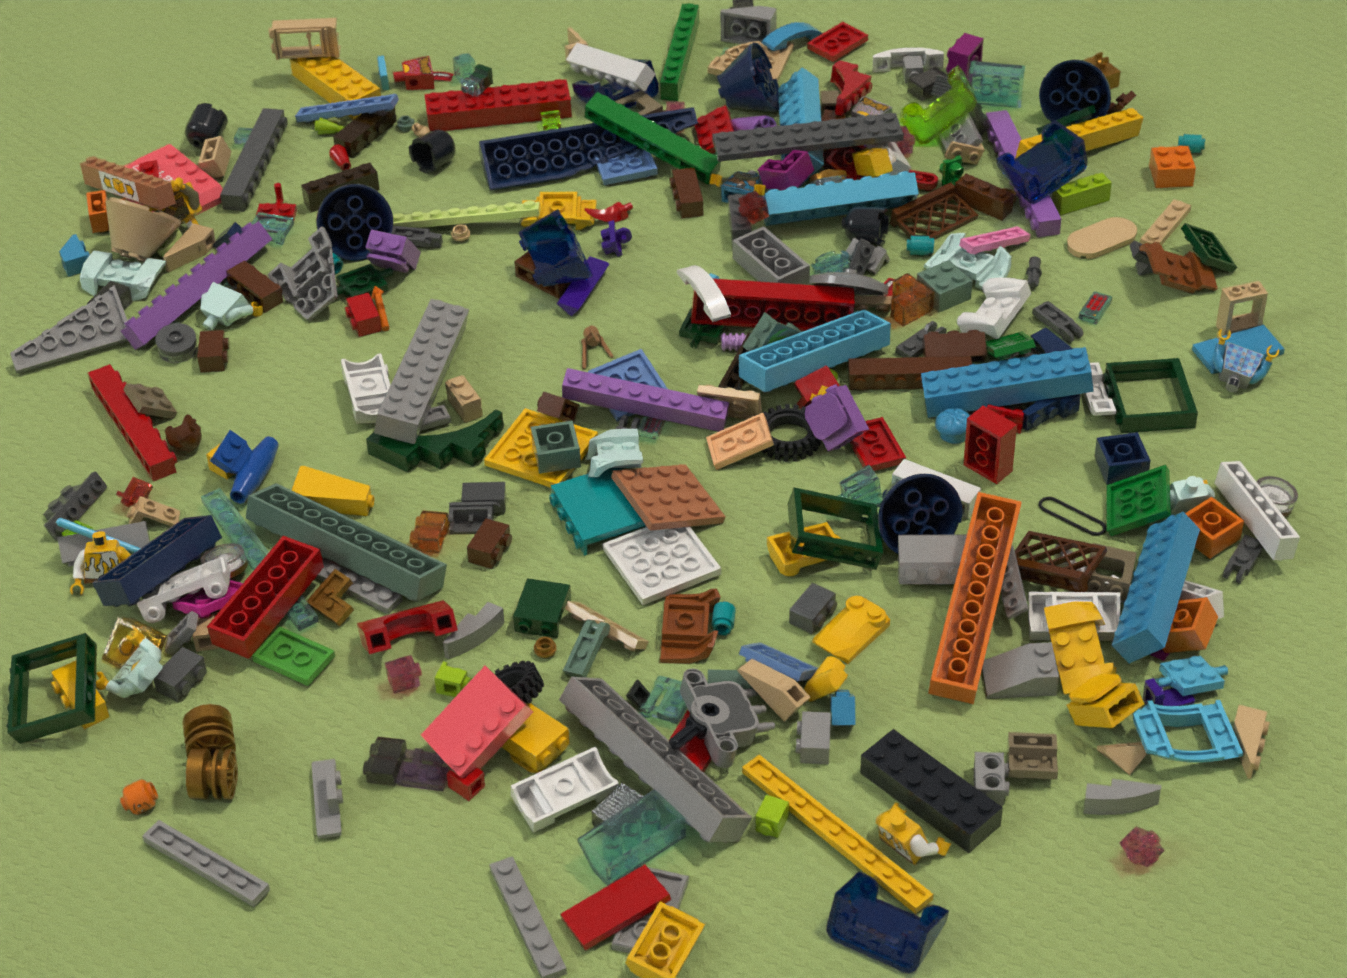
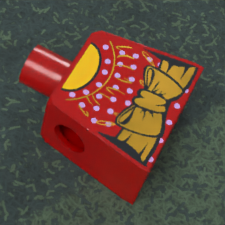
M429 56L403 61V71L393 72L394 83L405 81L407 90L435 89Z

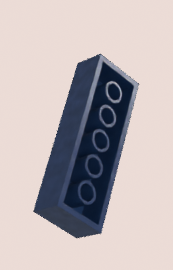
M212 515L183 518L92 584L103 606L135 605L140 601V597L152 593L155 590V586L170 580V575L185 569L188 562L199 559L202 552L216 546L215 543L222 536Z

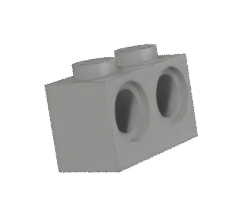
M975 752L973 767L974 787L1000 806H1003L1004 796H1009V782L1005 781V777H1008L1009 764L1004 763V753Z

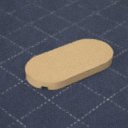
M1107 218L1071 233L1067 239V249L1076 257L1086 256V259H1093L1131 244L1136 238L1137 227L1132 221L1125 218Z

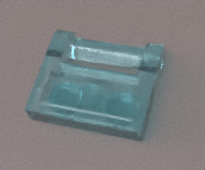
M258 212L251 223L254 224L259 221L267 232L276 233H268L272 238L271 241L278 245H283L285 237L294 225V220L290 217Z
M658 676L654 682L655 686L646 703L641 705L639 713L645 718L655 717L678 724L687 707L680 694L682 681ZM668 689L658 707L655 706L662 691Z

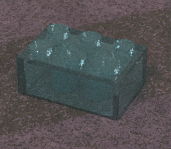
M971 61L968 83L972 84L967 103L1021 108L1025 66Z

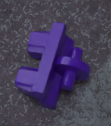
M609 221V228L601 230V237L604 241L601 242L604 253L607 255L615 252L617 257L623 255L622 243L625 244L631 240V231L624 227L616 230L615 221Z

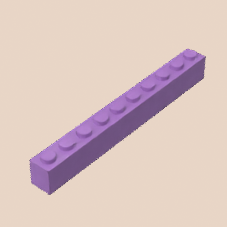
M1008 111L987 112L985 120H983V130L987 132L988 140L992 142L993 150L998 154L999 163H1002L1004 173L1008 175L1009 183L1014 187L1020 206L1024 208L1025 216L1030 220L1031 229L1035 231L1037 237L1060 234L1061 217L1036 167L1026 169L1015 160L1019 141L1022 139Z
M259 221L254 224L249 222L241 228L243 232L240 234L237 232L229 238L230 242L228 244L224 242L216 248L218 251L216 254L210 253L203 259L205 262L202 265L198 263L190 269L192 272L190 275L186 273L177 280L179 284L169 286L164 290L166 294L163 297L161 295L157 296L151 301L153 305L150 307L146 305L138 311L139 316L137 318L133 316L124 323L126 327L121 332L135 350L145 345L157 335L161 328L169 325L201 299L202 294L208 292L213 282L219 284L227 277L226 271L244 260L247 261L272 240Z

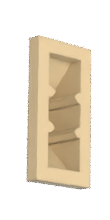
M1141 741L1097 746V751L1129 775L1147 755Z

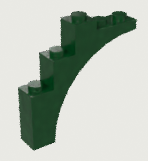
M495 409L484 419L460 430L437 435H418L415 444L373 432L366 438L368 454L407 473L420 460L440 470L452 458L474 466L486 455L485 445H488L491 439L503 430V414Z

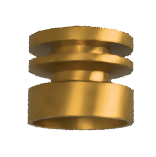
M206 704L197 706L185 714L182 723L187 758L191 749H209L212 759L217 749H222L223 752L226 749H234L236 751L232 717L226 708L220 705Z
M191 749L186 766L188 797L190 799H207L212 789L215 799H221L222 795L224 799H233L238 781V766L234 749H226L225 752L222 749H217L213 759L209 749Z

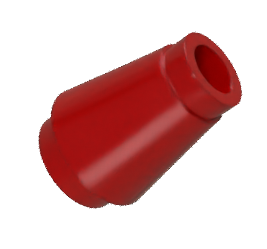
M339 144L332 146L329 150L330 159L343 171L350 169L351 163L346 148Z

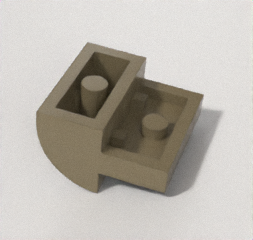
M1008 732L1007 763L1009 764V777L1044 780L1057 779L1058 748L1056 734Z

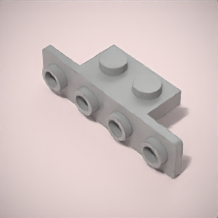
M1013 546L1011 547L1001 588L1002 601L1009 619L1028 610Z
M335 759L312 762L317 837L321 839L340 836L342 831L339 804L343 803L342 789H338V785H342L340 770L336 771Z

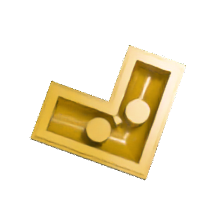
M832 656L827 657L806 683L804 691L810 696L809 702L837 691L846 680L848 674L844 671L845 665L839 659Z

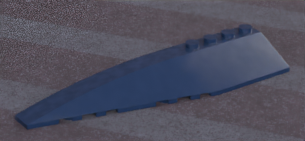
M694 107L641 115L648 120L654 121L657 125L669 129L674 134L698 125ZM595 123L479 141V155L490 191L564 179L594 167L598 163H604L609 161L608 159L616 158L619 155H624L639 148ZM620 142L623 144L622 146L615 147L616 143ZM603 146L606 150L600 151L597 148ZM593 154L598 155L599 159L595 160Z

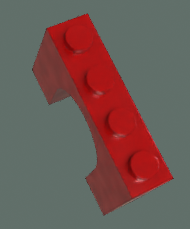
M444 600L357 623L362 646L369 654L391 649L390 641L403 635L429 631L435 636L458 631L453 608Z

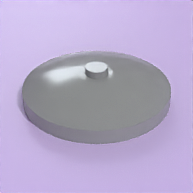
M845 269V272L811 275L809 285L854 288V294L886 296L889 289L888 285L871 277L856 274L857 270Z

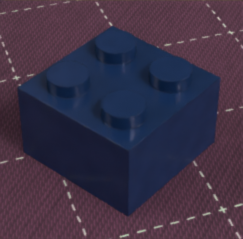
M1138 432L1098 437L1096 439L1094 457L1106 485L1149 470L1151 460Z

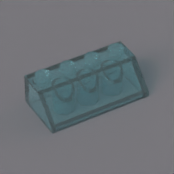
M654 789L579 837L577 841L593 872L608 886L685 838V818Z

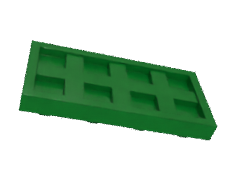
M1023 331L986 341V351L995 358H999V360L1010 358L1011 354L1019 352V354L1029 353L1031 348L1035 347L1034 339Z

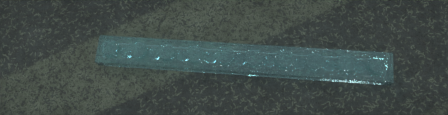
M220 488L201 496L204 506L237 550L244 554L249 566L254 571L269 551ZM302 595L286 613L298 631L319 622L317 614Z

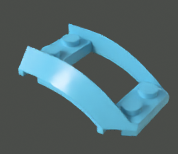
M1151 700L1148 701L1144 708L1141 710L1139 708L1133 713V722L1146 754L1167 760L1189 763L1214 762L1243 756V751L1220 700H1215V704L1205 706L1202 703L1186 706H1163L1154 704ZM1203 724L1213 749L1200 751L1172 749L1163 726L1187 727Z

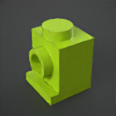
M443 661L434 677L436 693L456 697L472 678L468 677L466 670L450 667L448 662Z

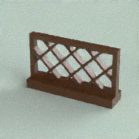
M950 182L892 210L889 224L893 228L899 227L910 239L911 236H916L915 233H919L935 240L976 220L978 214L955 192V186ZM954 200L958 204V206L947 203ZM942 208L944 212H936L933 209ZM946 209L957 211V215L946 213ZM959 212L968 213L970 216H959ZM921 215H927L929 216V220L921 219L918 217ZM933 216L943 219L942 222H938L931 220V217ZM945 219L956 220L953 224L944 223ZM912 222L915 224L914 227L906 226L904 223ZM918 223L928 225V228L923 229L917 228L916 226ZM930 226L940 227L941 230H930Z
M1033 531L1027 532L1015 550L1021 580L1073 592H1086L1088 590L1087 581L1107 553L1105 546ZM1032 539L1040 541L1039 543L1028 546ZM1052 544L1059 545L1058 547L1050 550H1047L1046 548L1047 546H1050ZM1042 548L1045 551L1034 556L1031 553ZM1072 548L1079 549L1073 553L1066 554V550ZM1061 552L1064 554V556L1054 560L1050 557ZM1029 553V556H1030L1029 558H1026V559H1021V558H1019L1020 556H1023V555H1026V554ZM1097 553L1095 556L1086 559V554ZM1081 556L1084 559L1074 564H1071L1070 560L1076 559ZM1045 558L1049 559V562L1046 563L1037 562ZM1065 562H1067L1068 565H1069V566H1066V567H1058V566H1057V565L1062 564V563H1065ZM1087 566L1085 572L1077 571V569Z

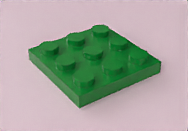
M1166 464L1107 485V532L1110 536L1171 516L1170 471Z

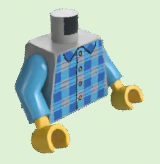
M1222 329L1217 332L1219 342L1216 343L1212 360L1216 371L1219 372L1220 381L1227 383L1226 389L1230 392H1237L1239 387L1246 389L1249 384H1255L1262 380L1272 365V359L1277 358L1279 349L1275 355H1271L1269 350L1272 345L1269 346L1266 351L1267 357L1263 359V354L1229 342L1225 345V340L1230 338L1231 332L1228 330L1227 337L1223 338L1221 336Z

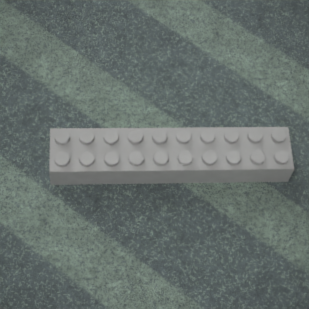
M430 300L377 413L375 434L415 444L465 331L469 309L445 303L441 300Z
M571 677L559 699L566 706L565 709L569 713L577 716L580 719L579 722L589 728L594 733L596 739L604 742L609 747L611 753L619 756L627 768L634 770L642 782L652 787L655 795L663 798L669 804L671 810L679 813L687 825L695 828L700 833V837L709 843L739 842L752 820V817L680 750H673L669 740L603 679Z

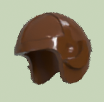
M187 414L180 426L175 428L168 426L165 429V435L169 445L181 452H190L198 448L202 440L201 426L196 423L197 420Z

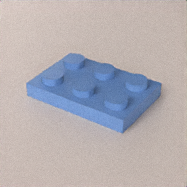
M760 642L743 645L739 652V655L746 657L745 661L748 662L754 659L794 679L797 683L802 680L807 681L818 669Z

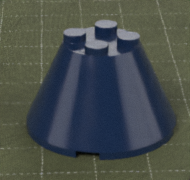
M756 42L749 44L721 74L717 75L721 86L718 92L722 99L725 98L729 109L776 112L779 110L777 78L773 79L770 69L773 67L767 54Z
M1072 59L1055 65L1044 76L1039 90V101L1045 117L1051 122L1094 105L1096 112L1092 114V118L1088 119L1092 120L1105 116L1108 113L1111 103V90L1108 80L1099 68L1087 61Z
M348 184L333 190L323 200L317 213L316 227L317 230L321 226L325 228L331 240L332 252L346 260L366 259L367 254L370 253L366 249V244L371 230L392 233L393 214L389 203L377 190L362 184Z
M923 473L906 477L883 492V500L878 513L880 535L886 545L898 554V535H955L958 524L962 521V503L958 492L948 481L937 475Z

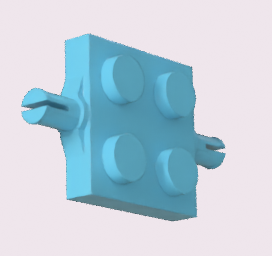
M1192 656L1190 658L1160 663L1159 671L1164 677L1156 678L1155 681L1158 686L1173 687L1182 696L1223 689L1225 680L1221 676L1228 674V668L1226 665L1214 668L1201 656Z

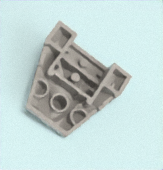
M322 226L308 238L312 249L292 267L280 263L268 274L269 279L275 284H279L282 288L284 299L291 302L294 308L308 321H311L337 298L332 244L325 228Z

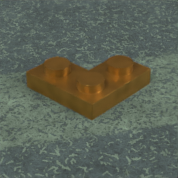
M334 569L306 603L340 627L354 611L351 605L340 599L353 582L350 578Z

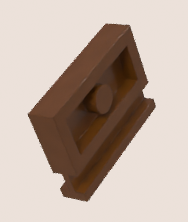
M1132 90L1126 95L1123 92L1116 99V104L1114 102L1110 103L1106 115L1121 111L1136 94Z

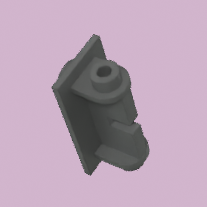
M861 238L855 244V249L851 256L853 258L849 261L846 269L857 270L856 274L864 275L875 246Z

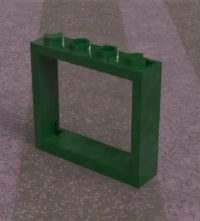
M1179 358L1106 363L1102 381L1103 384H1106L1107 395L1112 399L1115 406V424L1119 425L1121 433L1196 428L1198 411ZM1171 379L1181 411L1126 415L1116 382Z
M793 488L787 503L792 553L877 570L883 555L882 540L878 527L877 504ZM802 510L866 523L869 545L804 532Z
M86 633L11 656V668H9L11 675L10 685L8 686L9 704L7 706L8 723L6 727L8 728L7 733L19 744L95 721L97 644ZM77 656L75 709L27 723L29 671Z

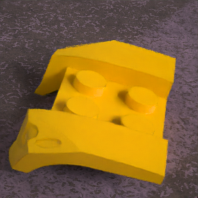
M540 192L536 200H522V203L526 201L540 202L541 210L539 216L521 218V225L530 227L532 230H538L539 224H575L576 230H581L586 226L593 225L596 218L586 213L584 209H596L597 201L581 200V196H578L577 192Z
M1079 601L1044 607L1064 695L1070 694L1096 675L1117 674V668L1113 662L1104 663L1095 625L1103 626L1106 624L1094 603Z

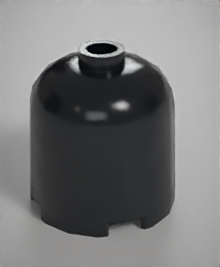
M198 104L193 110L185 128L187 141L192 146L203 149L206 139L223 134L228 123L226 114L221 109L218 111L212 108V104Z
M440 129L413 139L412 145L409 146L411 161L413 163L416 162L420 167L419 170L424 173H431L448 163L454 157L456 151L451 135Z
M862 206L851 208L847 216L843 217L842 229H845L847 238L850 241L853 238L857 240L862 238L872 245L883 246L885 244V240H882L883 235L888 234L889 216L885 215L888 209Z

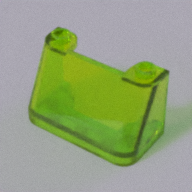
M959 65L953 68L947 76L952 88L932 104L923 109L920 104L911 102L901 109L900 122L919 144H928L975 108L977 98Z

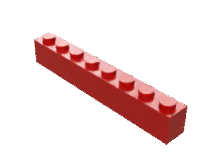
M109 364L88 372L92 390L153 482L176 473L175 464L177 463V458L174 452H169L166 440H161L160 432L157 428H153L150 417L139 413L123 390L126 382H122L119 371H115Z

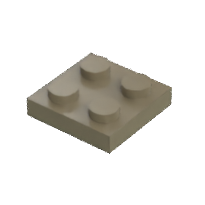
M126 383L123 390L139 413L171 419L175 418L177 411L162 389Z

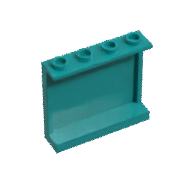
M609 468L599 477H589L588 474L551 485L550 503L552 507L557 508L559 519L561 521L564 520L568 534L573 535L576 548H580L584 556L587 555V545L634 529L647 527L611 478L613 470H623L625 468Z

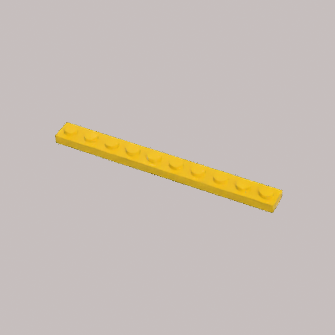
M760 754L742 767V773L768 795L789 801V812L913 913L917 914L933 901V893Z

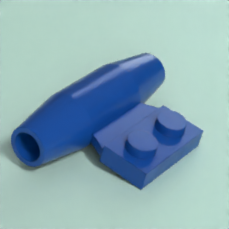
M229 430L210 462L226 473L237 474L230 492V497L234 502L244 503L248 499V495L253 494L261 485L273 465L279 443L275 438L267 436L251 450L247 441L233 431Z

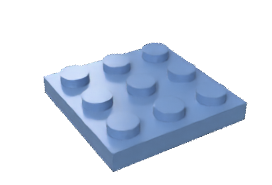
M620 142L616 143L615 147L622 146L623 144ZM600 146L597 148V150L603 151L606 150V148ZM641 148L596 165L604 185L658 174L652 155ZM593 154L595 160H598V155Z
M642 349L588 371V373L667 389ZM608 408L617 422L620 421L623 415L628 417L634 415L633 413Z

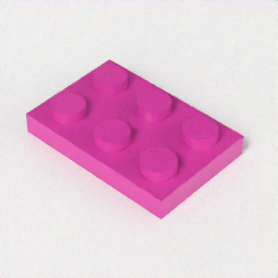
M230 580L227 593L216 599L208 597L204 588H202L197 593L184 595L172 602L173 609L182 611L184 614L193 611L198 614V618L208 617L212 612L221 610L243 583Z

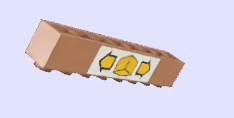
M95 156L89 157L85 162L80 163L86 185L105 190L106 192L158 210L176 204L171 182L162 178L147 175Z

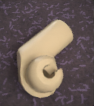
M419 123L412 125V131H414L416 136L420 137L430 132L428 127Z

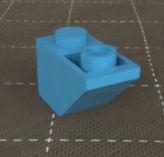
M76 234L72 235L59 251L63 268L68 277L81 273L84 262L90 256L89 252L86 251L83 240L79 241Z
M840 689L835 691V694H830L831 725H855V696L850 694L849 690Z

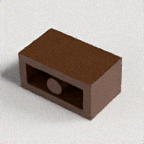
M224 330L200 331L197 355L200 373L225 371V363L229 362L228 351L226 350L230 349L229 338H225Z
M543 391L542 396L539 397L537 402V411L563 421L573 420L574 424L580 404Z
M486 518L467 546L468 562L492 569L496 562L501 560L504 550L512 542L510 526Z

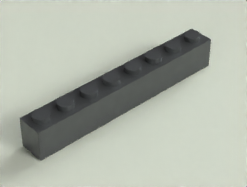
M262 109L220 194L224 210L245 211L247 205L250 204L251 196L256 192V186L261 181L263 172L267 169L268 161L272 159V153L277 148L279 138H282L284 128L287 127L288 119L285 117L284 110Z

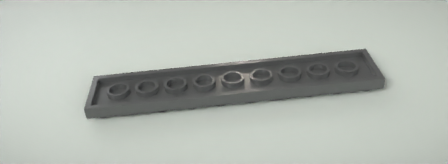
M885 113L837 120L813 121L811 123H795L784 126L777 125L767 128L719 132L712 134V141L718 162L790 154L793 150L816 151L903 141L904 134L896 113Z

